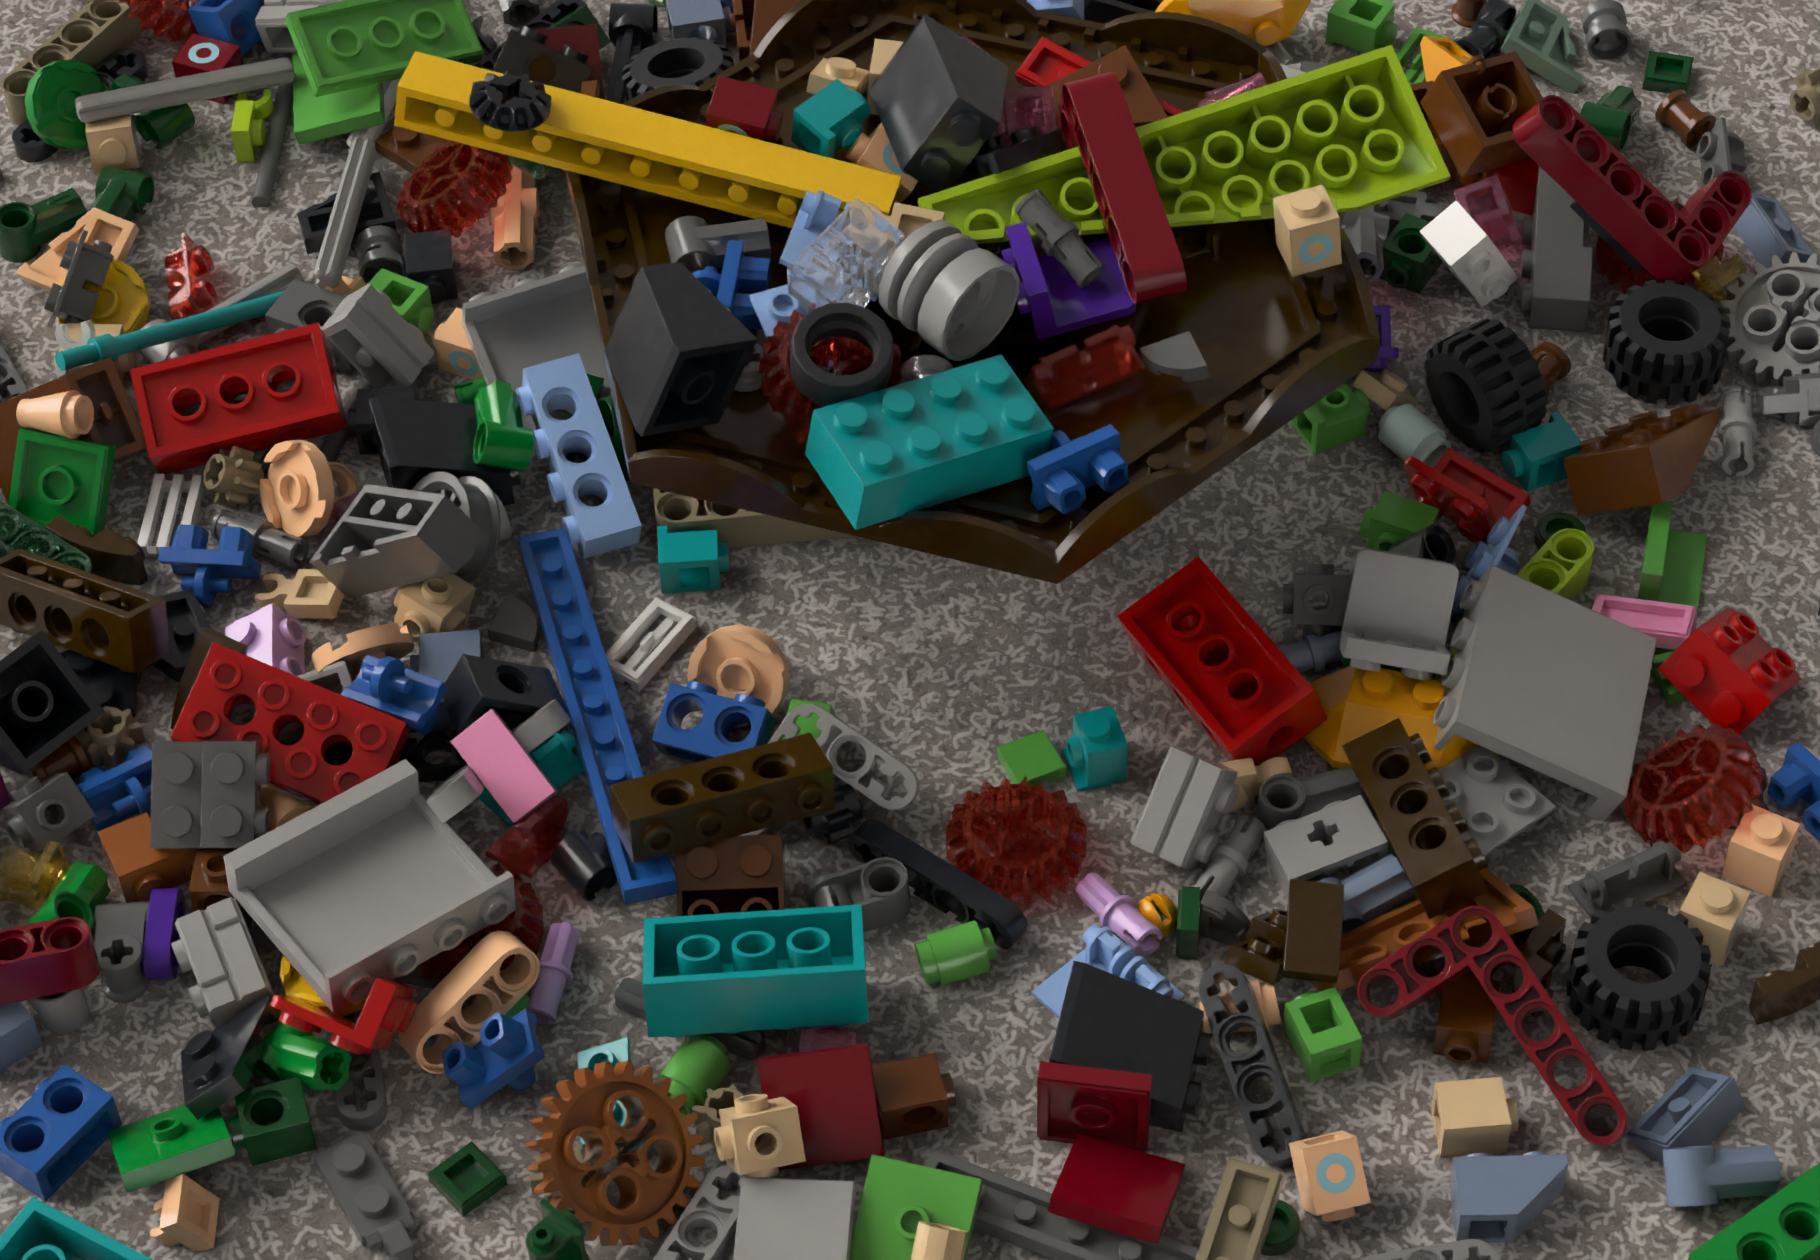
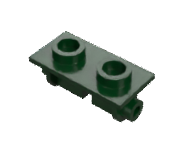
M543 1198L540 1201L543 1220L528 1232L525 1239L529 1259L590 1260L584 1243L586 1231L580 1221L566 1209L559 1212Z

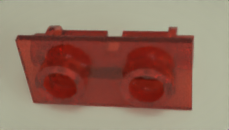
M185 232L181 233L182 248L171 250L164 260L167 287L171 290L168 292L169 316L172 320L204 313L213 308V303L217 302V294L211 283L210 271L214 269L213 259L203 245L197 246Z
M1115 324L1109 330L1084 340L1086 350L1080 353L1076 346L1072 345L1047 357L1042 356L1038 358L1039 364L1031 367L1032 373L1028 376L1050 411L1146 370L1144 363L1132 347L1136 345V341L1128 325L1119 328Z
M560 795L552 796L537 808L536 813L532 812L520 823L510 827L502 837L486 850L485 856L501 863L506 870L512 873L523 874L532 878L551 860V855L556 846L565 837L574 833L564 828L569 814L566 799Z

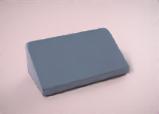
M1752 193L1749 206L1736 222L1734 228L1757 262L1768 269L1772 267L1773 255H1777L1781 262L1785 264L1789 263L1792 252H1796L1800 263H1806L1814 252L1779 201Z
M1690 1067L1625 1135L1626 1139L1663 1165L1662 1149L1708 1146L1745 1107L1735 1078Z

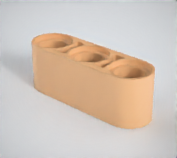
M498 930L482 938L418 1004L404 1033L399 1031V1042L403 1049L428 1073H445L442 1060L443 1050L456 1041L463 1042L473 1048L481 1040L479 1030L483 1022L496 1012L505 1015L534 985L540 972L539 960L535 953L508 931ZM515 954L511 965L506 969L500 970L503 961L508 956ZM477 994L474 1003L468 1008L461 1010L465 1000L471 995ZM439 1034L438 1039L431 1047L423 1049L424 1043L428 1038Z

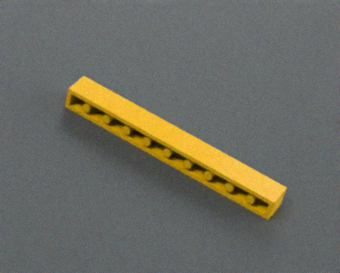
M417 51L414 52L397 85L394 126L753 219L765 218L768 223L788 228L793 227L807 191L817 194L818 190H821L823 193L842 200L837 215L840 217L847 201L852 203L846 219L853 222L858 217L856 212L858 203H871L877 206L882 214L891 216L894 203H897L902 178L899 175L545 84V93L551 96V110L549 117L544 123L526 131L511 132L498 130L483 124L472 114L469 108V97L473 82L484 81L487 73H492L499 77L503 76V73ZM502 100V104L504 105L507 100ZM863 219L861 225L865 226L868 219Z

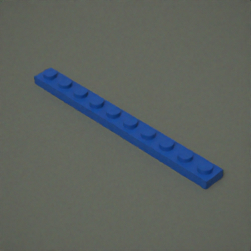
M562 528L518 537L519 553L568 716L571 719L572 730L624 903L627 905L677 894V880L669 854L633 863L614 829L610 785L644 775L567 530Z

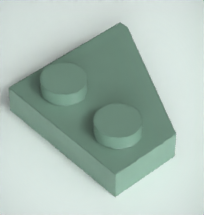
M1525 0L1500 51L1505 54L1516 51L1525 67H1528L1566 92L1574 94L1583 81L1582 74L1574 72L1571 62L1577 54L1574 43L1569 37L1571 31L1567 17L1540 0Z

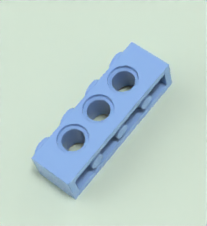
M577 353L523 368L522 387L516 389L518 403L523 416L531 415L536 427V430L533 431L534 448L538 458H547L552 472L547 474L549 490L554 502L562 501L567 517L562 518L563 528L567 530L571 546L577 544L582 558L585 559L639 543L642 525L580 354ZM562 409L571 413L572 417L567 420H557L550 413L554 410ZM571 452H580L588 460L582 463H572L564 456ZM586 495H596L604 503L591 507L583 504L580 499Z

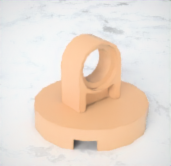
M305 440L284 441L275 444L266 454L264 463L271 462L268 470V478L260 479L259 490L264 513L275 529L282 528L287 534L300 538L317 535L327 525L332 511L345 505L356 495L357 484L353 473L341 463L327 462L325 455L313 443ZM333 479L340 488L339 497L334 496Z
M398 623L377 625L346 634L348 642L334 651L330 642L322 645L313 652L312 661L315 670L321 673L323 672V667L345 660L352 681H354L367 655L379 659L386 656L401 659L413 651L415 643L410 628L407 625L399 629Z
M737 624L720 627L699 642L690 656L687 678L688 682L696 681L715 688L719 696L734 700L736 694L756 697L766 703L765 708L772 715L778 710L788 694L790 672L786 656L775 640L757 628ZM739 724L736 727H746L749 724Z

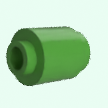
M975 920L926 934L925 941L914 944L926 985L940 982V985L944 986L990 972L989 961L998 958L990 929L988 927L979 929Z
M702 1034L700 1037L694 1035L687 1036L657 1078L669 1077L672 1079L667 1093L668 1096L683 1093L687 1095L684 1104L679 1109L682 1115L693 1114V1106H705L706 1090L709 1088L717 1090L732 1068L731 1062L727 1057V1048L719 1040L707 1034Z

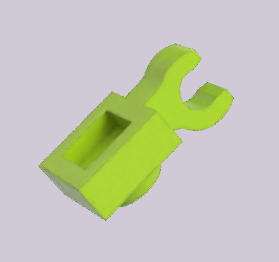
M264 89L263 97L257 101L249 100L247 92L238 93L237 95L238 101L235 104L231 126V136L237 162H255L257 147L265 145L266 125L264 118L268 117L274 108L270 89Z

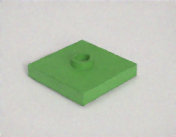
M872 1154L851 1242L850 1260H911L917 1226L920 1221L944 1224L969 1231L963 1259L966 1260L984 1180Z

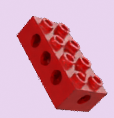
M319 322L130 369L149 460L159 474L165 475L206 465L211 456L219 454L220 449L231 451L232 447L236 446L258 452L273 448L275 444L284 441L306 440L348 429L329 343ZM295 383L290 390L278 392L283 385ZM248 394L241 403L232 404L236 397ZM200 406L196 413L185 416L190 408Z
M1199 556L1117 616L1134 648L1228 761L1252 758L1254 766H1259L1263 762L1280 755L1328 719L1314 689Z
M213 642L170 738L173 742L256 741L262 743V753H269L270 755L269 785L320 805L395 765L410 730L407 723ZM241 704L256 706L255 715L250 722L244 725L231 723V714L237 706ZM295 723L304 727L303 737L296 744L283 745L279 743V733L286 725ZM343 743L353 748L352 756L345 764L335 766L326 762L327 752L332 746Z

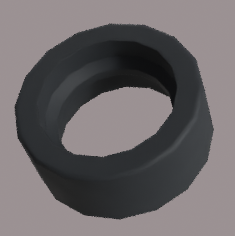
M828 303L815 308L798 322L792 336L790 351L791 377L802 394L815 404L822 406L832 405L885 389L892 371L894 355L892 334L883 319L868 308L852 303ZM829 337H847L857 340L868 347L873 354V362L867 370L857 374L835 375L823 371L810 359V350L817 342Z

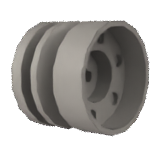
M936 220L924 224L911 233L896 249L885 267L879 285V303L885 313L894 319L900 320L902 325L908 330L919 332L923 341L946 358L961 361L979 353L1001 332L1014 310L1019 296L1020 279L1013 267L992 252L979 248L974 239L963 235L960 229L953 224L943 220Z

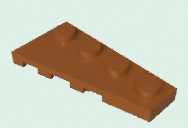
M1484 868L1479 872L1488 889L1487 892L1432 919L1428 918L1418 898L1342 934L1337 984L1318 981L1310 982L1319 991L1336 987L1337 991H1341L1358 985L1361 976L1370 968L1461 909L1469 906H1482L1489 909L1498 918L1508 935L1538 926L1539 923L1535 909L1490 870ZM1483 919L1469 921L1462 930L1463 942L1471 947L1488 942L1492 936L1491 924ZM1437 949L1424 950L1418 955L1416 965L1443 957L1444 954Z

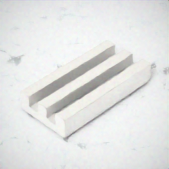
M154 474L137 542L142 548L145 557L159 558L160 547H172L169 544L182 492H188V497L181 524L196 525L205 488L202 475H193L191 481H185L183 474H174L172 481L165 479L164 474ZM169 492L157 544L152 546L164 494Z
M655 597L605 653L614 679L622 684L626 681L631 684L632 689L640 692L697 627L696 617ZM661 614L666 616L653 632H649L640 642V647L624 665L619 663Z

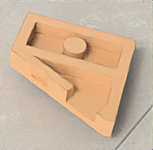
M94 207L77 220L73 229L68 232H62L48 244L51 248L31 265L25 262L19 267L16 274L21 280L50 291L53 283L61 285L68 270L59 266L68 241L78 243L83 230L88 231L84 243L93 246L95 240L104 241L112 246L110 253L114 256L113 259L124 262L140 229L135 223Z

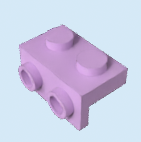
M271 603L225 627V636L248 646L247 656L294 676L306 673L304 659L306 634L304 628L296 618L287 615L275 604ZM241 704L233 711L244 712L250 709L249 704Z

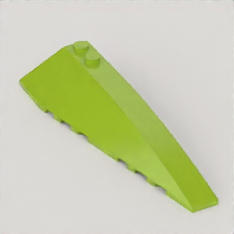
M1392 45L1136 127L1170 227L1273 219L1274 197L1319 185L1324 186L1337 213L1354 212L1450 179L1448 169ZM1078 147L918 198L919 207L945 212L946 222L960 229L963 235L974 239L976 244L1008 241L1005 227L1024 222L1015 212V207L1027 194L1037 189L1044 193L1045 197L1051 202V205L1066 221L1072 220L1079 228L1078 235L1107 233ZM1026 224L1031 239H1039L1030 226Z

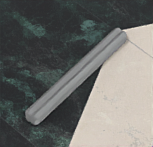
M282 57L79 96L75 100L76 113L81 122L88 123L289 84L295 79L294 67L289 58Z
M369 137L366 140L354 139L350 147L314 270V275L317 277L316 285L322 289L326 286L334 289L340 284L377 155V151L374 149L375 142Z

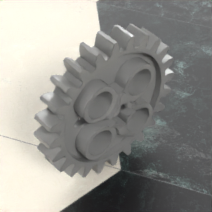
M1792 252L1789 263L1785 264L1781 262L1777 255H1773L1772 267L1768 269L1759 262L1754 263L1753 277L1740 272L1738 274L1739 287L1728 285L1726 287L1727 300L1720 301L1725 308L1724 315H1728L1730 320V334L1727 344L1728 362L1739 361V373L1742 375L1755 371V381L1757 384L1771 378L1774 379V386H1783V377H1795V374L1820 373V265H1817V254L1812 253L1806 263H1800L1797 253ZM1790 294L1792 296L1783 297L1781 295ZM1759 329H1767L1768 331H1766V332H1758L1757 330H1759ZM1783 344L1784 346L1782 347V349L1776 352ZM1803 347L1812 348L1810 350H1799V348Z

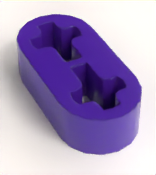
M181 888L153 889L151 892L143 944V967L147 980L176 979L179 963L171 943L180 940L175 922L178 918L185 916V899Z

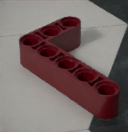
M1108 72L1063 83L1058 129H1062L1067 148L1058 152L1060 153L1075 147L1079 149L1132 302L1136 304L1186 291L1187 281L1183 261L1116 74Z
M1556 95L1544 97L1519 117L1513 125V136L1520 148L1661 283H1665V280H1675V284H1678L1705 265L1749 206L1752 199V191L1746 179L1739 173L1729 170L1722 172L1692 194L1679 211L1567 101Z
M1469 906L1461 909L1370 968L1361 976L1357 985V996L1360 1004L1372 1016L1379 1019H1393L1401 1016L1472 970L1581 1136L1588 1143L1601 1147L1616 1144L1624 1137L1627 1130V1115L1622 1104L1498 918L1489 909L1482 906ZM1473 919L1486 920L1492 926L1490 940L1481 947L1468 946L1462 939L1464 926ZM1427 949H1437L1442 951L1445 956L1443 971L1432 978L1423 977L1416 970L1418 955ZM1504 965H1514L1523 972L1521 987L1511 994H1502L1493 987V975L1499 967ZM1380 979L1394 980L1399 988L1397 1000L1386 1008H1378L1370 1000V989ZM1536 1011L1550 1014L1555 1021V1029L1552 1035L1543 1041H1533L1523 1031L1525 1019ZM1566 1058L1580 1060L1586 1067L1584 1082L1573 1089L1561 1087L1554 1078L1557 1064ZM1606 1105L1617 1113L1618 1125L1610 1135L1596 1136L1587 1129L1586 1116L1593 1107Z
M62 917L0 930V1005L77 990L91 984L99 975L100 965L91 931L87 922L81 918Z

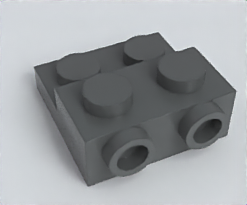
M256 741L152 742L150 848L238 849L268 833L270 823L268 806H261V785L269 784L271 766L269 753H262V743Z

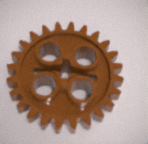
M610 1061L596 1063L594 1073L589 1067L577 1069L574 1071L575 1082L567 1079L556 1083L561 1098L551 1096L541 1100L550 1116L534 1118L531 1121V1124L543 1132L542 1139L527 1142L526 1147L540 1152L541 1160L527 1166V1170L534 1173H543L545 1179L533 1189L534 1194L551 1193L553 1199L549 1203L559 1212L563 1209L570 1211L580 1221L586 1231L584 1242L595 1241L599 1236L601 1246H616L619 1238L623 1246L638 1244L640 1235L644 1239L659 1237L658 1224L667 1227L675 1226L677 1223L671 1208L686 1209L690 1203L688 1198L682 1193L683 1190L699 1188L701 1186V1183L689 1173L691 1167L705 1165V1159L693 1155L691 1147L705 1140L702 1135L689 1134L687 1128L698 1119L697 1113L681 1114L679 1109L684 1104L687 1095L683 1093L668 1096L667 1093L672 1079L669 1077L660 1078L652 1083L653 1068L650 1066L638 1068L634 1072L632 1061L618 1062L614 1069ZM617 1100L626 1109V1120L622 1127L616 1122L613 1114L614 1105ZM649 1120L651 1122L650 1130L642 1137L635 1138ZM577 1136H580L586 1145L587 1153L582 1163L576 1159L573 1153V1143ZM629 1142L626 1146H623L619 1151L617 1149V1146L615 1145L616 1143ZM651 1144L659 1153V1164L655 1171L650 1168L647 1162V1151ZM614 1156L618 1162L615 1164L603 1165L607 1161H610ZM591 1170H596L595 1174L583 1187L581 1184L582 1178ZM611 1180L617 1184L620 1198L615 1208L609 1203L606 1193Z

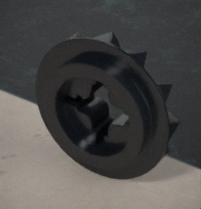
M506 70L503 76L499 77L492 73H487L484 81L473 82L469 97V108L480 122L489 127L511 132L526 131L538 127L547 120L551 110V96L545 93L544 83L530 82L528 74H523L519 77L512 76ZM502 100H507L506 103L503 105Z

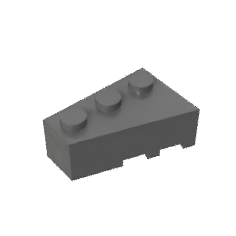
M1540 166L1532 218L1524 217L1522 224L1521 245H1529L1530 250H1523L1521 278H1529V283H1522L1520 311H1529L1528 328L1585 332L1591 295L1592 248L1590 247V226L1570 207L1574 199Z
M365 484L309 563L346 597L354 598L456 573L460 567L467 564L473 557L475 546L485 532L444 494Z

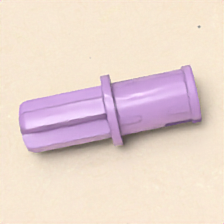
M1088 873L1084 880L1078 881L1076 892L1079 894L1080 900L1100 917L1101 927L1107 926L1113 933L1117 934L1128 946L1135 950L1137 956H1148L1158 948L1160 943L1151 937L1150 934L1158 940L1163 937L1162 931L1136 909V901L1132 897L1120 895L1097 873Z
M563 921L562 924L553 923L549 927L539 959V976L529 992L530 1001L526 1009L536 1014L537 1024L554 1026L564 989L573 981V973L570 971L580 933L579 930L572 927V924Z

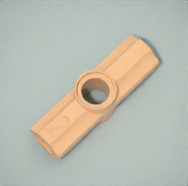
M504 154L497 158L496 190H491L490 194L491 220L494 231L495 264L505 267L507 271L525 270L528 264L534 262L535 229H540V224H538L540 205L538 189L536 188L537 167L536 162Z

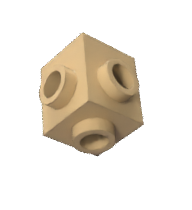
M454 574L403 585L394 599V606L397 607L394 623H398L399 629L405 625L409 626L413 640L417 644H419V634L464 631L469 620L468 614L476 587Z
M766 1094L745 1095L734 1100L735 1107L719 1110L721 1127L714 1128L716 1151L720 1161H727V1165L739 1175L745 1174L746 1177L770 1178L779 1174L778 1167L806 1161L798 1107L784 1096L768 1100Z

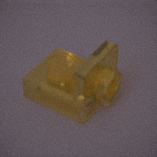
M49 840L42 854L8 846L0 861V900L40 909L66 870L70 867L66 861L61 843Z

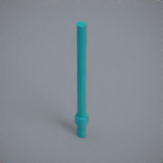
M284 291L116 337L110 334L93 337L87 341L86 345L57 352L55 356L58 368L64 371L96 363L109 357L115 362L118 360L119 355L265 316Z

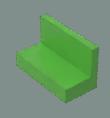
M1666 501L1661 504L1651 505L1638 599L1695 606L1698 612L1707 534L1669 529L1673 502Z

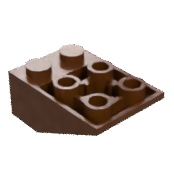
M111 357L62 375L0 403V488L8 505L18 430L22 428L17 421L16 410L18 403L22 399H34L76 390L81 395L88 396L94 407V422L91 430L77 438L115 445L113 465L145 453L147 447L144 434Z
M1691 404L1670 411L1671 416L1658 418L1657 411L1643 412L1629 417V423L1605 429L1604 436L1580 442L1581 450L1563 459L1577 515L1661 504L1686 491L1721 417L1720 408L1700 411L1699 404Z
M782 834L735 836L675 852L677 916L786 909L785 849Z

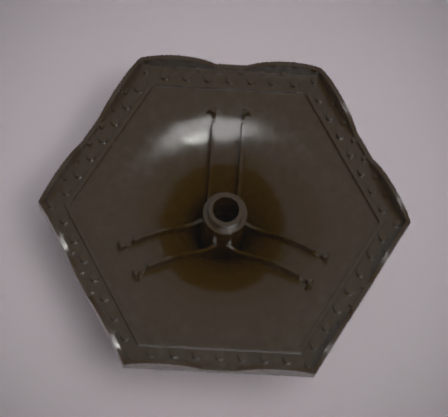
M800 0L775 23L752 55L698 87L686 84L659 87L638 95L623 105L705 125L706 113L719 76L778 90L776 111L783 112L784 116L777 142L770 140L768 142L801 150L791 141L793 113L795 108L815 95L806 91L809 75L821 60L832 57L845 58L853 61L856 67L870 71L875 39L904 42L924 14L1008 66L1001 123L990 136L1005 133L1007 142L1011 141L1010 133L1034 125H1039L1041 133L1057 130L1041 103L1038 93L1017 83L1015 77L1016 71L1041 37L1090 62L1126 45L1155 96L1185 112L1287 79L1277 58L1246 35L1220 23L1180 13H1136L1102 24L1039 11L1026 0ZM868 79L867 89H866V90L864 91V93L862 94V96L866 99V101H867V99H868L869 79ZM870 114L869 117L863 120L864 134L869 136L881 124L879 115ZM841 148L834 153L833 159L852 163V161L846 158L850 148ZM565 170L630 483L1055 584L1060 583L1378 360L1380 335L1372 299L1357 254L1344 230L1340 227L1342 264L1292 277L1276 245L1274 218L1171 227L1186 273V291L1136 303V310L1130 315L1040 340L1037 339L1029 313L1020 315L1016 303L1005 326L992 342L973 357L961 361L946 358L923 341L919 332L908 330L902 325L900 320L894 319L885 313L879 303V293L875 302L860 296L865 308H868L883 319L892 334L894 355L892 371L886 388L1002 354L1053 426V432L1061 430L1070 441L1110 424L1119 432L1121 454L1128 464L1129 483L1124 488L1113 493L1104 491L1098 484L1085 489L1086 500L1082 503L1081 507L1064 515L1053 505L1038 510L1030 500V494L1033 489L1031 476H1027L925 509L906 512L902 516L855 530L805 455L813 410L825 406L815 404L802 394L798 387L792 386L790 381L785 382L763 329L748 330L757 338L756 344L765 348L769 355L768 376L764 386L749 392L734 390L719 423L643 437L633 426L604 352L614 331V324L621 315L632 290L633 281L641 267L671 263L665 240V231L671 222L684 216H697L703 218L709 226L753 220V218ZM963 172L952 187L992 174L965 177ZM918 181L913 191L901 204L919 207L918 198L936 193V191ZM766 222L771 247V282L769 289L808 279L809 276L802 275L794 269L779 263L792 228ZM1108 233L1079 235L1085 244L1109 239ZM1031 239L1037 257L1047 255L1041 248L1042 241L1040 239ZM1009 241L977 244L979 248L992 252L1002 260L1001 250L1010 248ZM718 268V273L722 274V268ZM742 291L743 294H755V293H757V292H745V291ZM1190 331L1207 364L1209 378L1185 382L1182 381L1181 376L1161 373V375L1154 374L1144 365L1140 348ZM873 357L825 371L835 375H854L867 370L872 365Z

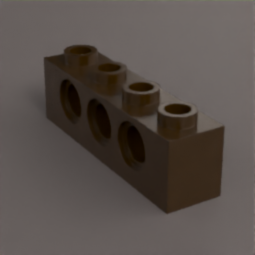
M18 549L0 558L1 625L9 627L17 633H26L31 636L42 630L54 646H61L78 652L88 659H97L119 667L122 671L128 673L145 671L152 663L170 654L165 599L23 549Z
M1397 718L1342 745L1428 918L1432 919L1487 892L1488 889L1479 872L1488 867L1487 862L1474 837L1466 841L1461 837V834L1469 831L1455 801L1446 806L1442 799L1450 796V793L1437 767L1426 770L1424 764L1432 761L1419 733L1408 736L1400 719Z
M811 733L610 785L614 829L633 863L835 810L833 767Z

